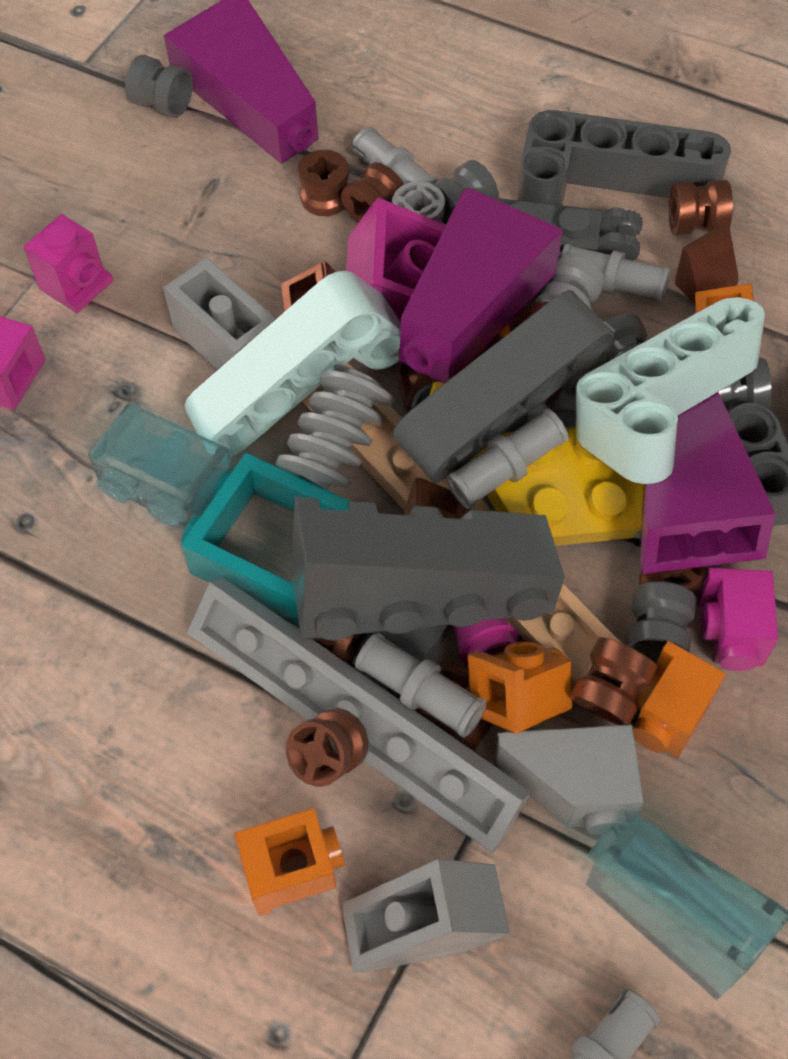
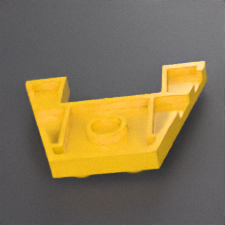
M434 382L429 396L444 384L442 382ZM575 427L566 428L569 439L528 466L525 477L518 482L508 480L487 494L496 512L546 515L555 546L634 538L641 529L644 484L635 483L624 478L583 448L576 439ZM512 432L503 433L502 435L507 437ZM488 446L485 447L482 451H480L477 455H475L471 460L485 452L488 449Z

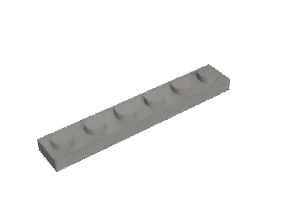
M224 577L209 582L187 634L306 720H311L325 710L334 708L351 712L359 718L367 732L369 744L368 753L364 759L367 764L491 853L503 843L532 792L418 712L403 705L395 696L313 639L302 640L300 630Z

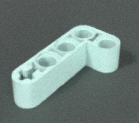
M338 271L319 281L187 398L184 405L185 411L207 454L211 458L224 459L237 455L246 449L321 385L320 380L323 374L328 371H335L334 365L336 364L345 365L352 358H355L367 367L378 370L393 366L399 362L401 322L385 297L356 274L349 271Z
M738 297L718 301L585 374L579 379L576 386L575 434L579 444L621 476L632 482L654 484L665 480L671 475L674 467L677 416L757 368L765 319L763 307L757 302Z

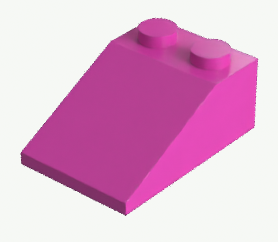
M377 197L349 235L346 271L356 274L380 292L401 322V316L446 224ZM516 316L509 322V326H510L511 330H512V323H513L514 319L516 318Z

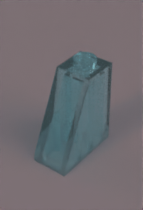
M638 815L623 832L612 825L587 855L595 864L592 867L586 885L715 1000H718L751 968L788 921V910L781 904Z

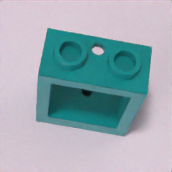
M245 453L234 470L229 469L220 477L214 491V498L203 514L195 515L187 524L181 540L183 554L190 574L208 583L224 577L285 621L300 628L293 583L218 546L254 494L293 512L295 497L318 498L320 509L347 511L346 508L350 500Z

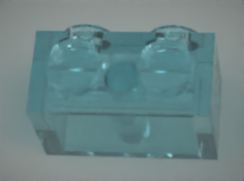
M129 402L88 454L98 479L97 485L107 496L120 503H126L130 500L147 508L155 519L170 527H177L178 524L186 527L195 515H202L214 498V491L220 477L227 470H233L227 447Z

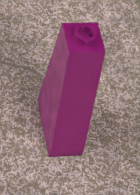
M221 0L164 35L169 64L190 71L193 79V92L278 162L284 163L297 153L309 148L312 143L319 139L316 101L249 0Z
M467 187L461 193L401 316L399 361L443 384L467 367L556 274L563 229Z
M717 392L677 416L678 424L672 473L665 480L658 483L644 484L640 568L643 574L760 560L767 557L776 513L721 396Z

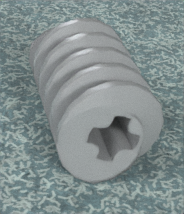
M341 364L334 365L335 371H328L323 374L320 384L325 392H315L311 396L309 404L315 413H302L298 425L305 434L296 433L290 435L286 444L295 456L288 454L279 455L275 463L276 467L328 490L330 485L348 488L351 481L339 470L340 465L360 466L362 460L350 449L352 443L369 447L373 441L361 429L362 424L381 426L384 419L372 408L373 404L379 403L391 406L395 400L389 392L370 376Z

